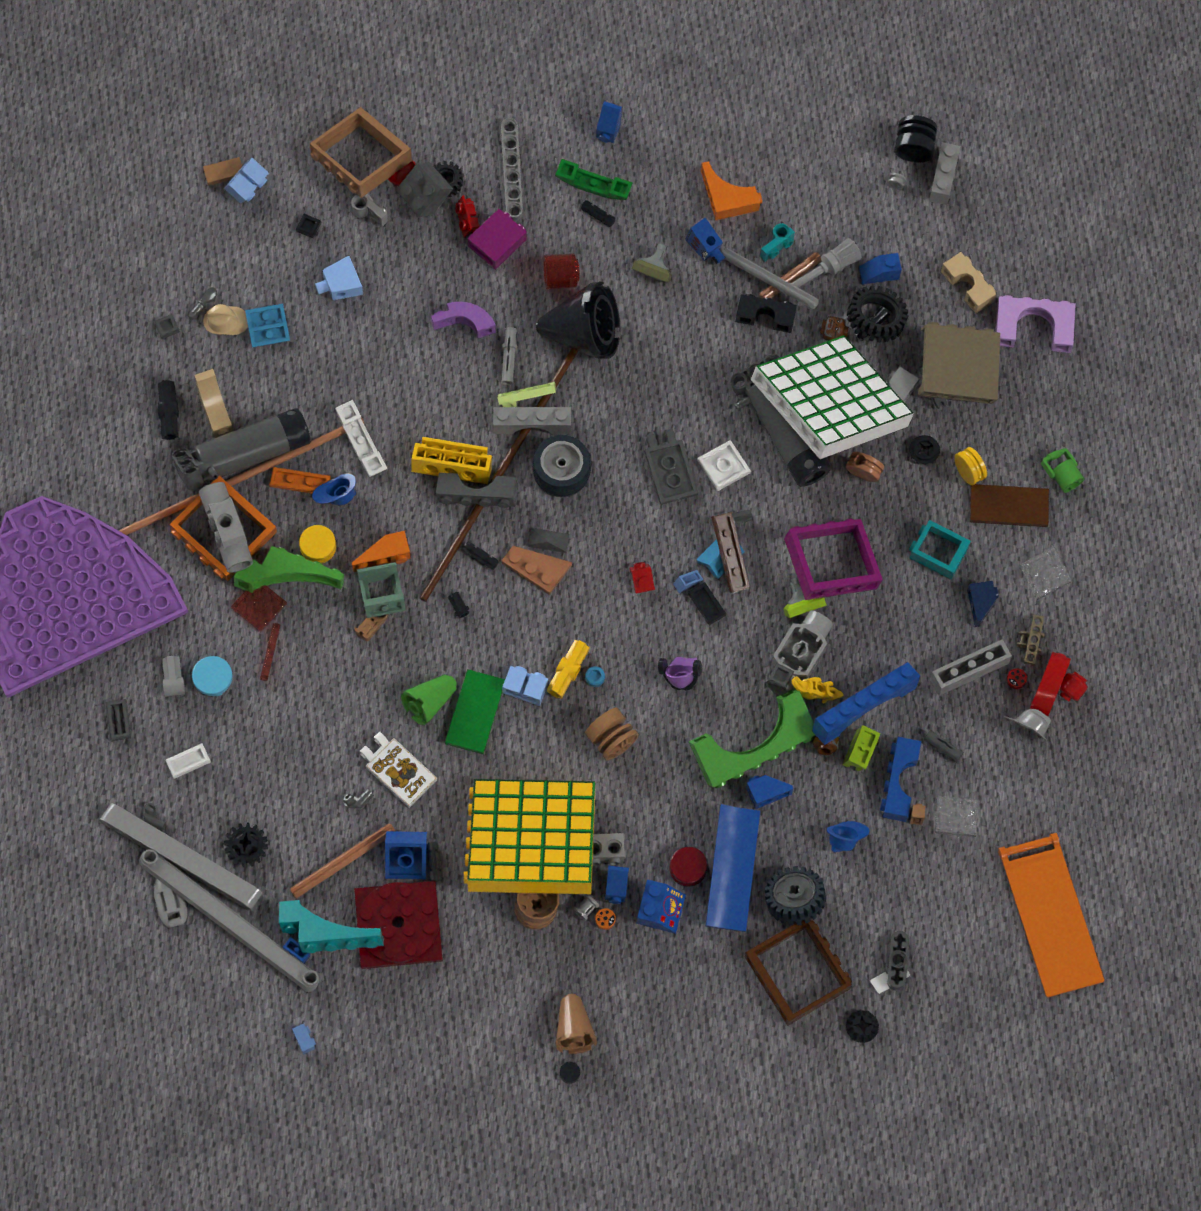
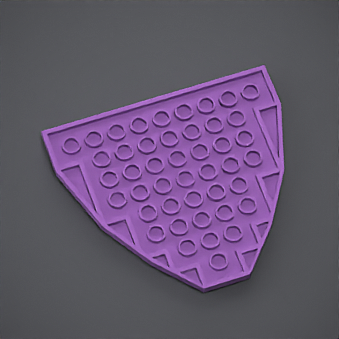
M43 496L5 513L0 527V685L7 698L189 613L171 576L131 538L88 513Z

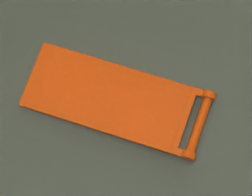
M1057 833L1012 847L998 848V853L1002 860L1046 997L1103 983L1104 977ZM1052 844L1054 847L1052 850L1011 861L1008 859L1009 855Z

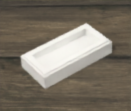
M199 744L166 759L174 779L211 763L203 744Z

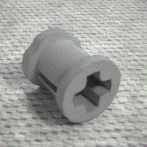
M585 894L584 900L577 907H574L573 911L582 920L586 921L588 919L587 916L594 908H598L599 904L590 895Z

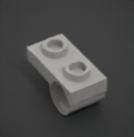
M357 194L354 195L351 205L352 213L355 217L364 218L369 215L382 227L387 223L386 210L380 205L377 206L370 195L366 194L362 198ZM364 205L363 208H357L356 206Z

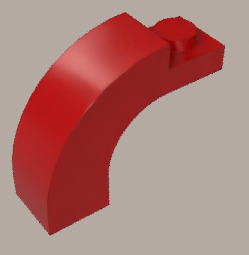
M1052 651L1030 709H1037L1047 717L1049 716L1070 664V658L1064 654Z

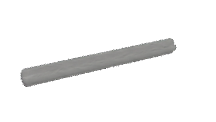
M726 248L722 252L725 260L806 306L815 309L818 305L819 300L816 297L734 251Z

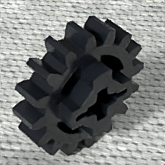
M248 822L246 827H243L241 823L239 824V829L232 827L233 833H227L226 836L229 840L224 841V845L228 846L224 849L225 853L229 854L228 859H234L235 865L242 862L243 867L246 866V863H249L252 867L255 860L260 863L259 857H265L266 853L263 850L268 849V844H265L268 839L267 836H263V829L258 831L257 825L251 828ZM251 835H255L259 841L253 839ZM248 838L249 845H247V848H245L244 851L243 845H245V842H247ZM233 849L239 850L241 856L237 855Z

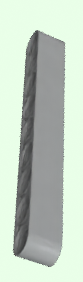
M110 803L99 819L105 826L146 850L156 851L158 855L176 868L250 911L262 895V892L255 886L114 803Z

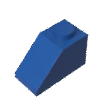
M604 101L596 129V138L600 141L614 143L621 126V106Z
M898 253L879 255L859 266L862 285L899 280L902 271Z
M759 775L754 776L748 780L749 782L746 785V790L755 809L792 795L794 789L792 785L767 775L761 777Z
M608 866L605 900H609V903L621 904V902H625L629 868Z

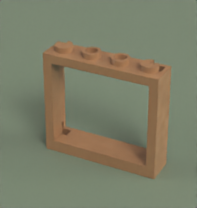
M361 107L310 143L312 159L321 163L327 172L334 174L340 183H344L352 193H356L361 198L412 161L411 148ZM358 127H362L395 155V157L361 182L325 152Z

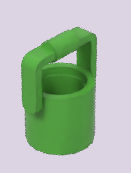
M1066 448L1048 454L1041 462L1049 477L1055 479L1064 493L1075 489L1085 480L1077 468L1076 460ZM1064 454L1067 460L1052 470L1047 462H1051Z

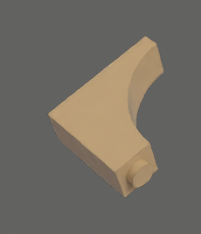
M211 369L194 375L199 398L214 437L217 438L233 432L214 370Z

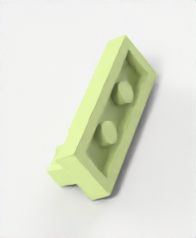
M555 382L501 393L498 394V402L503 407H517V401L556 393Z

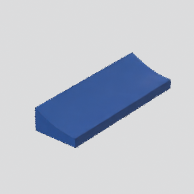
M720 804L705 927L746 932L760 810Z

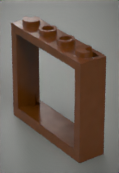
M811 919L809 923H805L804 920L801 921L802 925L795 923L745 953V959L787 1026L847 992L852 986L848 972H843L840 967V959L836 954L833 955L831 953L828 940L825 937H821L818 932L820 930L819 926L815 924L814 920L811 921ZM805 929L839 982L840 987L793 1014L758 956Z

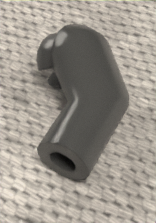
M366 789L360 796L346 794L343 797V802L348 808H362L374 795L370 790Z
M146 804L143 808L145 822L163 831L166 822L157 818L154 804Z

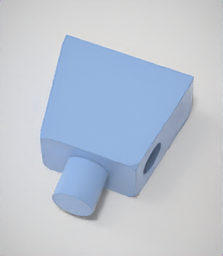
M350 256L323 269L324 281L315 283L318 294L329 291L332 300L363 294L361 282Z

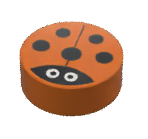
M607 908L599 910L595 916L596 925L602 930L611 929L616 921L614 912Z

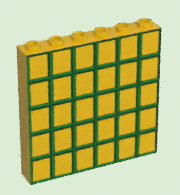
M474 779V786L470 787L469 798L473 799L472 804L468 805V816H471V820L467 821V832L470 833V837H466V849H469V854H465V866H468V871H464V884L468 885V892L591 894L595 781Z

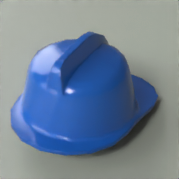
M342 474L318 486L313 491L312 498L316 503L345 505L356 495L354 489L356 479L352 474Z
M846 821L828 827L827 832L830 834L829 843L832 845L831 850L833 852L853 850L858 840L869 835V828L855 821Z

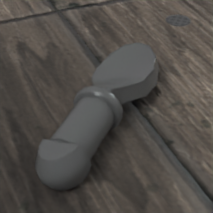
M211 287L205 291L202 300L198 301L194 309L189 312L190 320H195L203 308L206 307L205 304L216 299L217 290Z

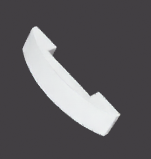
M351 400L336 407L335 410L346 435L369 477L386 470L387 467L361 420V415L354 401Z

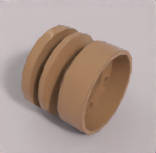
M618 708L610 709L602 714L585 731V735L592 744L601 743L598 751L603 753L606 761L624 753L639 736L636 730H632L633 726L631 724L623 725L626 717Z
M517 893L514 910L517 920L529 929L539 930L547 927L556 916L559 906V894ZM537 904L540 906L539 908L533 909V906H536Z

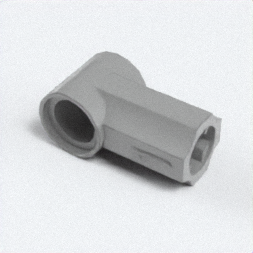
M174 655L167 656L162 659L165 697L184 695L185 686L181 674L180 658Z

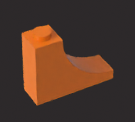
M709 161L702 163L701 174L715 221L759 211L762 196L760 192L757 193L755 186L740 187L727 183L713 171Z

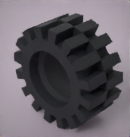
M443 161V165L438 162L437 167L435 165L433 167L441 176L448 174L453 177V182L449 184L453 190L449 193L448 198L452 197V194L457 195V191L460 192L461 186H463L461 168L459 169L457 164L453 166L451 161L449 165L447 161Z

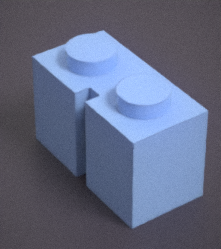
M251 158L246 161L224 189L239 203L249 202L256 194L254 193L256 187L261 188L266 183L267 179L265 177L269 172Z
M510 666L502 687V693L540 706L548 686V678L538 672L529 674L521 666Z

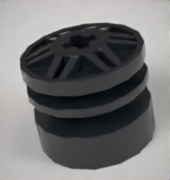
M918 115L906 116L900 119L897 131L898 137L896 138L894 149L896 156L902 160L915 163L931 160L934 153L937 124L929 118Z

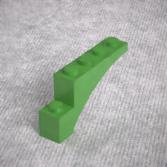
M271 546L262 565L253 560V564L250 567L236 572L234 576V586L251 593L255 589L283 582H314L341 589L344 584V574L338 569L327 568L320 562H312L305 559L302 555H294L282 547L276 548L274 546Z

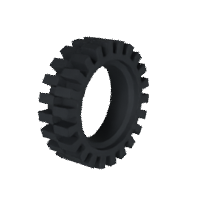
M867 286L863 287L862 291L859 289L853 295L847 309V320L851 322L850 327L852 329L856 327L855 332L857 334L863 332L861 337L864 339L867 335L870 336L869 341L872 342L874 338H877L879 343H881L882 339L885 342H889L890 339L892 341L895 340L896 336H900L908 319L907 305L902 303L903 299L901 297L896 299L897 293L889 294L890 289L888 288L884 292L881 286H878L877 290H875L874 286H870L869 290ZM869 303L881 305L892 313L894 321L887 325L873 323L863 315L861 307Z

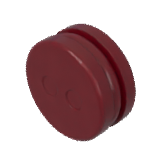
M680 848L673 854L670 860L669 870L671 877L681 886L692 887L698 885L706 876L707 859L697 848Z

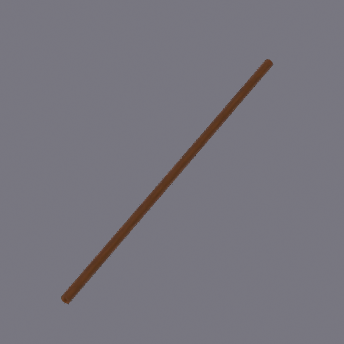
M571 348L550 383L555 382L556 387L558 386L578 353L577 350ZM552 394L543 395L536 407H545ZM531 428L521 430L490 483H492L496 476L504 475ZM476 504L421 594V600L425 602L428 600L482 511L483 506Z

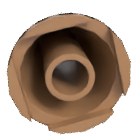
M567 994L561 999L556 1048L562 1053L563 1050H568L569 1054L587 1052L592 1049L591 1045H597L595 1032L581 997L576 994Z

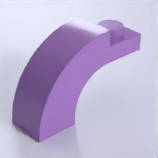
M447 303V311H438L431 316L434 330L452 324H465L474 330L477 338L496 333V325L492 317L484 309L472 303Z

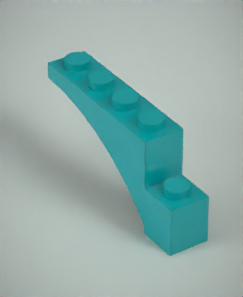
M300 900L279 902V925L282 933L294 934L299 932V945L302 953H315L317 951L333 952L340 949L354 950L363 947L375 948L377 946H384V938L380 928H354L339 925L313 914L301 905Z

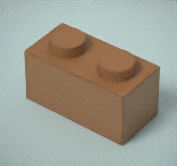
M915 804L910 811L909 824L922 825L925 818V806Z

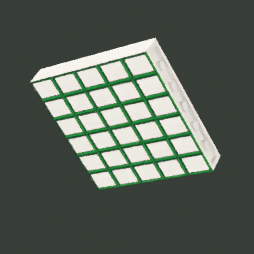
M845 336L758 365L751 378L752 382L819 459L908 427L914 414Z

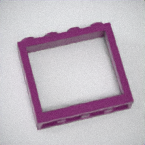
M850 518L842 522L830 521L826 524H811L807 527L795 526L789 529L784 538L805 600L876 590L883 581L861 519L854 520ZM853 532L868 575L814 583L799 540Z

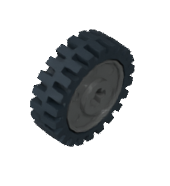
M793 866L791 871L787 867L784 873L782 870H779L777 872L778 876L775 874L771 876V880H768L767 886H765V901L770 915L774 916L775 920H780L783 924H786L788 921L789 925H794V922H797V925H802L801 921L804 920L805 923H809L810 917L814 920L817 918V914L820 915L822 913V908L824 909L826 902L825 887L822 879L813 870L809 869L807 871L806 867H801L798 870V866Z

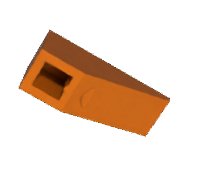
M405 531L383 536L352 562L353 572H356L358 569L396 562L401 564L406 562L407 559H411Z

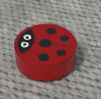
M1019 668L1012 669L1007 675V684L1013 689L1023 688L1027 681L1026 673Z

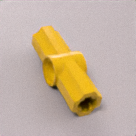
M574 640L566 656L560 660L555 671L556 674L547 688V692L551 696L562 699L570 683L576 679L580 672L581 664L590 650L586 643Z

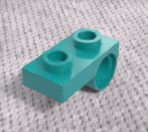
M783 223L777 224L774 227L772 241L761 248L760 257L764 261L774 259L780 250L784 247L787 249L793 244L795 232L792 228ZM777 234H784L785 236L779 237Z

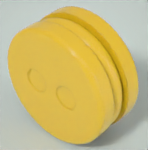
M967 447L955 454L956 468L966 483L975 485L979 480L982 481L987 477L984 461L975 449Z
M313 525L302 532L299 546L301 554L305 559L322 564L334 556L336 540L329 528L322 525Z

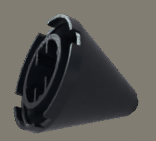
M601 281L588 284L540 317L538 322H536V331L544 338L597 359L613 357L619 345L620 338H615V328H620V317L612 290L609 286L604 287V282Z

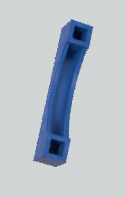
M908 662L815 718L812 732L826 745L839 737L848 726L876 706L898 696L902 698L915 690L920 675Z

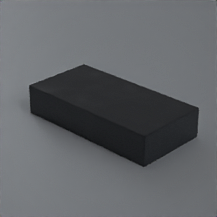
M705 582L688 592V595L708 625L726 616V612Z

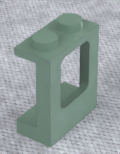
M396 562L357 570L367 618L406 611ZM386 579L391 580L393 595L371 599L368 588L369 583Z

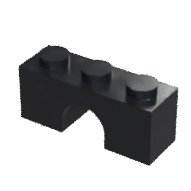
M741 294L735 322L754 326L755 319L759 315L767 314L774 320L773 330L792 333L797 305H793L788 301L778 302L772 298L763 299L752 294Z

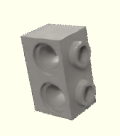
M624 833L594 834L593 847H596L599 852L593 854L592 866H598L600 863L619 865L621 862H624ZM615 846L620 851L613 854L608 849Z

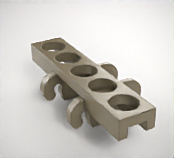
M1033 615L1030 632L1025 630L1019 632L1021 639L1016 645L1021 649L1026 648L1024 664L1028 663L1034 666L1037 653L1040 654L1042 651L1038 646L1040 638L1045 636L1044 633H1041L1044 621L1043 616ZM1036 618L1040 619L1039 625L1035 624ZM1037 627L1039 629L1038 632L1033 631V628ZM1025 637H1029L1028 644L1024 643ZM1036 637L1038 641L1033 643L1030 638ZM1028 655H1033V661L1027 659Z

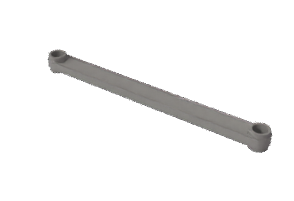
M149 849L142 853L140 865L143 870L149 872L299 985L304 991L311 992L317 988L319 976L315 971L311 970L158 855L156 851ZM146 859H151L153 862H148ZM306 979H311L313 983L307 982Z

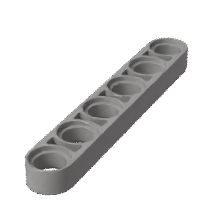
M507 118L501 123L505 208L508 214H510V209L517 208L520 211L519 214L515 216L510 214L513 221H518L523 215L518 124L514 119ZM507 124H512L515 128L512 131H506L504 127ZM513 141L516 145L513 148H508L505 146V143ZM512 157L515 158L517 162L513 165L507 164L506 160ZM511 174H514L518 177V179L516 181L511 182L507 179V177ZM511 191H516L519 195L513 199L508 194Z

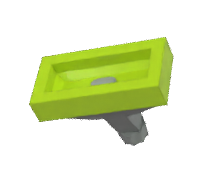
M798 578L791 579L790 586L793 594L787 602L788 604L783 608L785 616L791 618L826 606L825 598L805 600Z

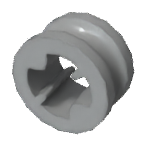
M891 173L890 179L887 182L888 186L897 190L903 189V183L906 181L905 176L899 173Z

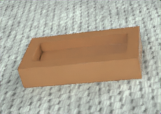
M240 157L203 166L208 186L231 180L241 169L242 164Z

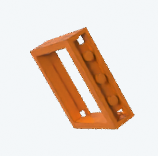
M218 476L212 483L224 482L234 505L263 530L248 546L251 557H253L277 533L276 526L221 476ZM199 495L170 523V533L175 536L176 540L179 541L181 539L188 551L192 554L194 552L200 556L199 560L205 566L210 565L217 577L219 576L221 579L224 578L226 581H229L236 572H227L223 564L181 527L203 504Z

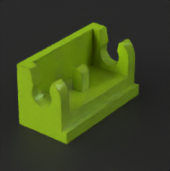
M864 725L858 728L842 765L846 767L854 766L856 771L867 769L881 733Z

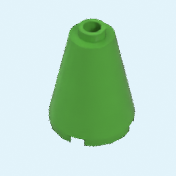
M444 674L405 690L401 694L402 704L407 712L411 711L415 715L411 718L424 726L431 721L456 691L457 683L452 676Z

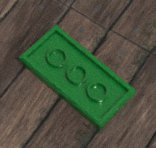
M467 669L445 740L446 745L484 755L502 696V687L505 679Z

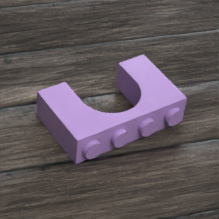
M1009 295L999 296L995 332L1000 333V346L1014 347L1019 319L1026 315H1038L1045 318L1052 327V351L1071 353L1074 342L1075 303L1068 301L1054 302L1049 299L1033 300L1029 297L1013 298Z

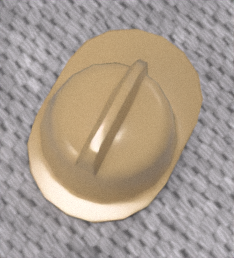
M223 304L215 305L206 312L203 319L205 328L213 334L239 335L248 328L246 313L238 307Z

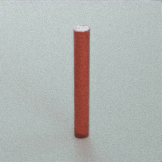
M273 623L260 676V680L268 681L281 626L278 623Z

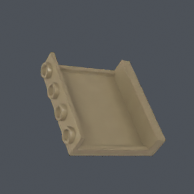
M928 322V324L921 328V331L924 332L922 386L918 388V396L992 404L998 400L999 332H994L993 329L976 330L972 326L958 328L955 324L941 326L937 322Z

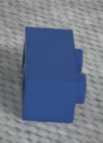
M291 937L283 946L284 950L303 964L311 956V953H302L299 943Z

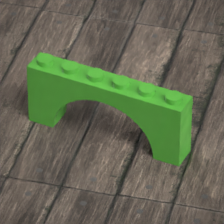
M792 689L776 697L779 706L777 724L771 735L755 748L742 752L727 751L722 749L714 741L713 737L707 733L689 741L690 747L709 786L713 788L722 787L726 784L727 780L731 778L737 779L744 775L743 772L759 768L762 762L766 760L772 761L779 757L778 754L794 750L797 744L813 740V736H815L812 732L814 722L800 691Z

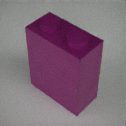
M498 209L468 237V247L496 270L527 240V232L523 225L513 221L510 214Z

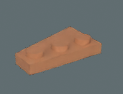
M512 546L501 560L503 565L549 595L572 566L570 561Z

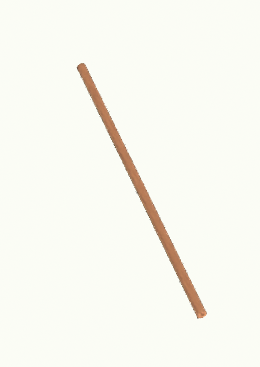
M342 426L312 440L309 445L277 456L226 480V482L234 486L333 440L346 432ZM199 493L118 531L128 535L188 507L199 496Z

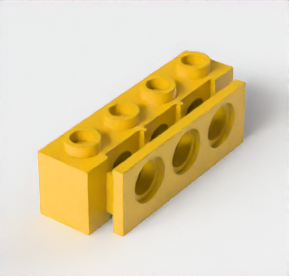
M422 437V444L415 443L411 458V472L438 476L439 473H455L459 475L460 480L482 484L489 483L492 455H488V447ZM448 459H454V460H456L457 462H452V461H450V460H448Z

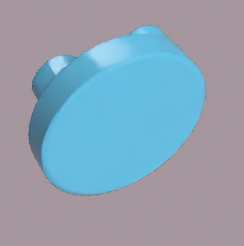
M205 657L198 661L193 668L192 680L194 686L202 694L220 696L232 683L231 667L227 661L220 657Z

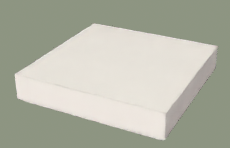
M731 440L697 458V461L717 491L751 473V470Z

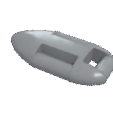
M156 879L154 898L162 923L168 928L184 924L187 919L185 900ZM180 913V917L168 919L169 915Z

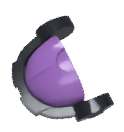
M676 657L668 666L667 660L660 658L658 661V672L664 676L672 688L686 691L693 689L698 677L702 673V664L697 658Z

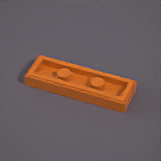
M273 467L269 485L274 488L313 494V491L318 486L330 481L331 476Z

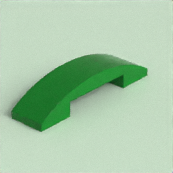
M561 159L555 174L560 180L580 190L617 200H627L633 182L615 177L613 180L580 169L579 164Z

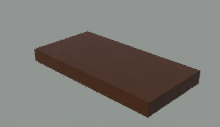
M981 484L971 485L970 523L1048 527L1049 489Z

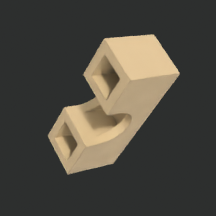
M960 252L943 263L941 272L952 286L960 281L968 282L972 288L966 292L964 300L975 313H978L994 302L996 296L994 287L987 284L983 274L972 266L969 257L964 256Z

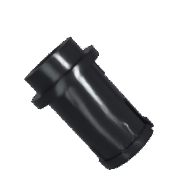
M452 593L453 597L449 595L448 600L455 610V616L459 618L467 616L469 614V607L463 602L460 593Z

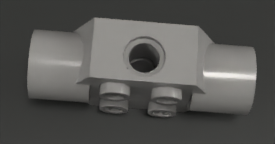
M216 482L199 490V495L208 516L211 531H215V542L220 550L227 572H238L250 567L253 564V559L233 500L228 494L225 483Z
M809 611L802 624H792L773 655L772 665L775 666L778 663L793 670L792 678L797 676L801 680L808 679L826 651L827 642L825 638L831 630L833 623L823 614ZM768 679L765 682L767 687L778 695L794 689L791 680L786 690L767 682Z

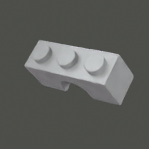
M942 142L929 198L930 202L948 204L960 146Z

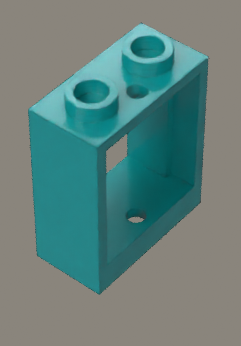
M929 520L927 525L923 524L918 532L920 536L918 541L914 540L909 548V551H911L910 559L952 580L969 549L971 541ZM929 531L959 546L949 565L919 550Z

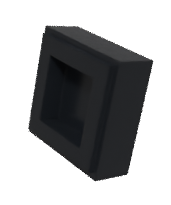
M303 214L296 232L314 238L321 225V220Z

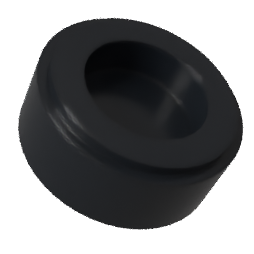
M566 1062L561 1066L560 1078L562 1081L572 1084L579 1079L580 1068L576 1063Z

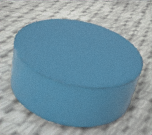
M597 666L590 667L585 673L586 683L591 687L601 686L605 680L603 669Z

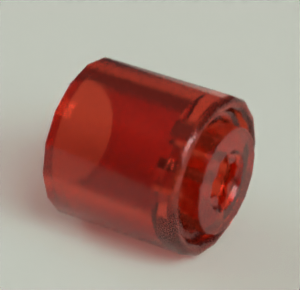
M574 253L543 256L546 289L577 287L580 273L579 262Z

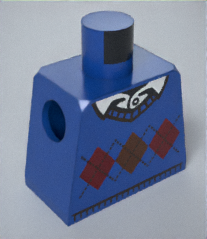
M706 218L690 228L685 240L704 261L711 257L717 265L725 259V256L720 251L723 242Z

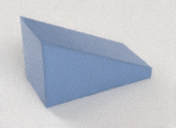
M698 570L679 576L673 585L680 594L703 581V578Z

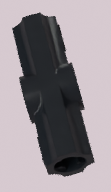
M163 380L158 383V416L161 422L162 439L175 440L179 438L177 420L179 418L178 402L176 401V386L174 381Z

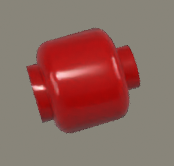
M1075 671L1073 674L1067 673L1059 689L1061 691L1060 696L1068 702L1071 699L1074 701L1080 700L1088 688L1087 680Z

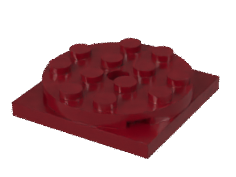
M436 881L416 883L394 882L382 886L354 888L357 928H380L384 938V946L359 948L361 969L443 961ZM399 917L403 919L404 924L402 927L396 928L392 924L393 920Z

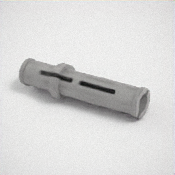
M513 327L505 328V339L502 344L504 353L501 384L503 385L513 384L515 351H517V329Z

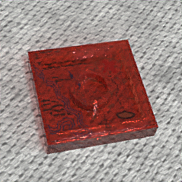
M263 585L261 588L255 589L253 593L245 591L231 606V609L258 631L262 632L287 605V602L268 586Z

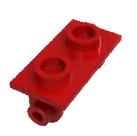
M462 195L455 205V211L459 217V228L462 231L463 238H465L469 233L473 234L480 226L478 218L471 217L476 215L474 202L470 198L465 199V196Z

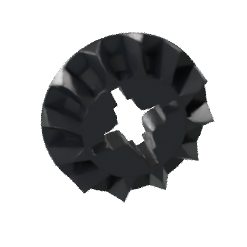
M927 435L914 438L909 446L911 459L913 458L917 464H933L940 454L938 442L933 437ZM921 447H923L924 449H929L927 452L928 455H926L925 453H919L921 451Z
M859 1010L853 1012L846 1022L848 1035L859 1043L873 1040L879 1030L876 1016L871 1014L870 1011ZM861 1018L864 1024L869 1025V1027L865 1028L864 1034L861 1028L854 1027L860 1024Z

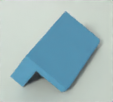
M716 539L697 558V562L707 566L712 575L719 579L725 571ZM740 546L741 553L743 554V553H744V550H743L742 547Z

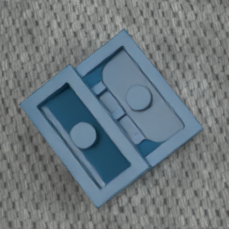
M283 304L245 310L252 348L290 341Z

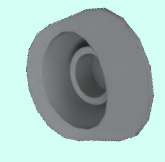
M1037 709L1025 710L1015 720L1004 716L1008 720L1030 729L1047 741L1044 735L1051 720Z

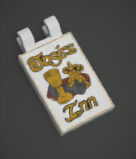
M379 732L374 737V741L380 748L373 754L367 746H364L360 750V755L369 762L366 765V769L410 808L437 781V777L397 740L393 738L389 742Z

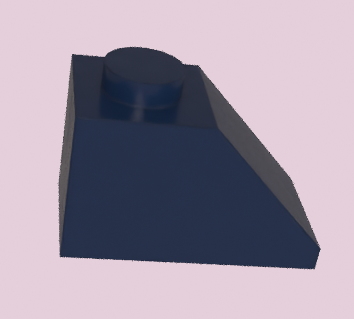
M993 581L969 584L967 593L975 627L980 626L999 597L998 589L994 587Z

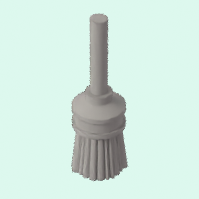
M847 238L833 250H829L828 253L821 255L819 267L791 284L799 288L822 273H829L832 276L836 275L837 272L843 270V267L861 260L860 249L852 239Z

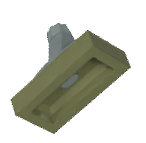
M659 243L653 256L634 261L632 269L662 281L670 282L672 274L664 263L666 246Z

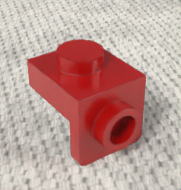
M645 562L633 564L634 567H630L629 570L632 575L635 593L655 590L650 565L645 564Z

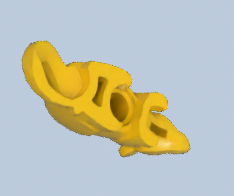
M797 676L791 680L794 688L800 691L802 698L822 699L824 704L828 700H835L844 696L841 691L831 687L833 686L832 681L822 683L821 678L818 677L801 680Z

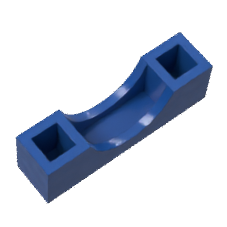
M898 737L896 743L892 742L890 754L894 756L893 761H889L887 773H890V778L885 780L883 792H887L886 799L881 801L880 811H884L882 818L902 822L907 821L911 797L901 789L899 775L905 769L917 765L921 741Z

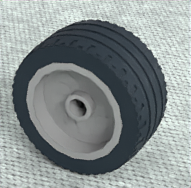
M551 436L545 439L534 453L532 463L533 476L538 486L547 494L556 497L572 496L584 488L590 477L591 458L585 445L573 436Z

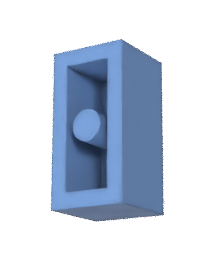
M303 1023L292 1028L303 1054L315 1049L314 1045H316L313 1037H310L309 1033L311 1032L308 1026L305 1027Z

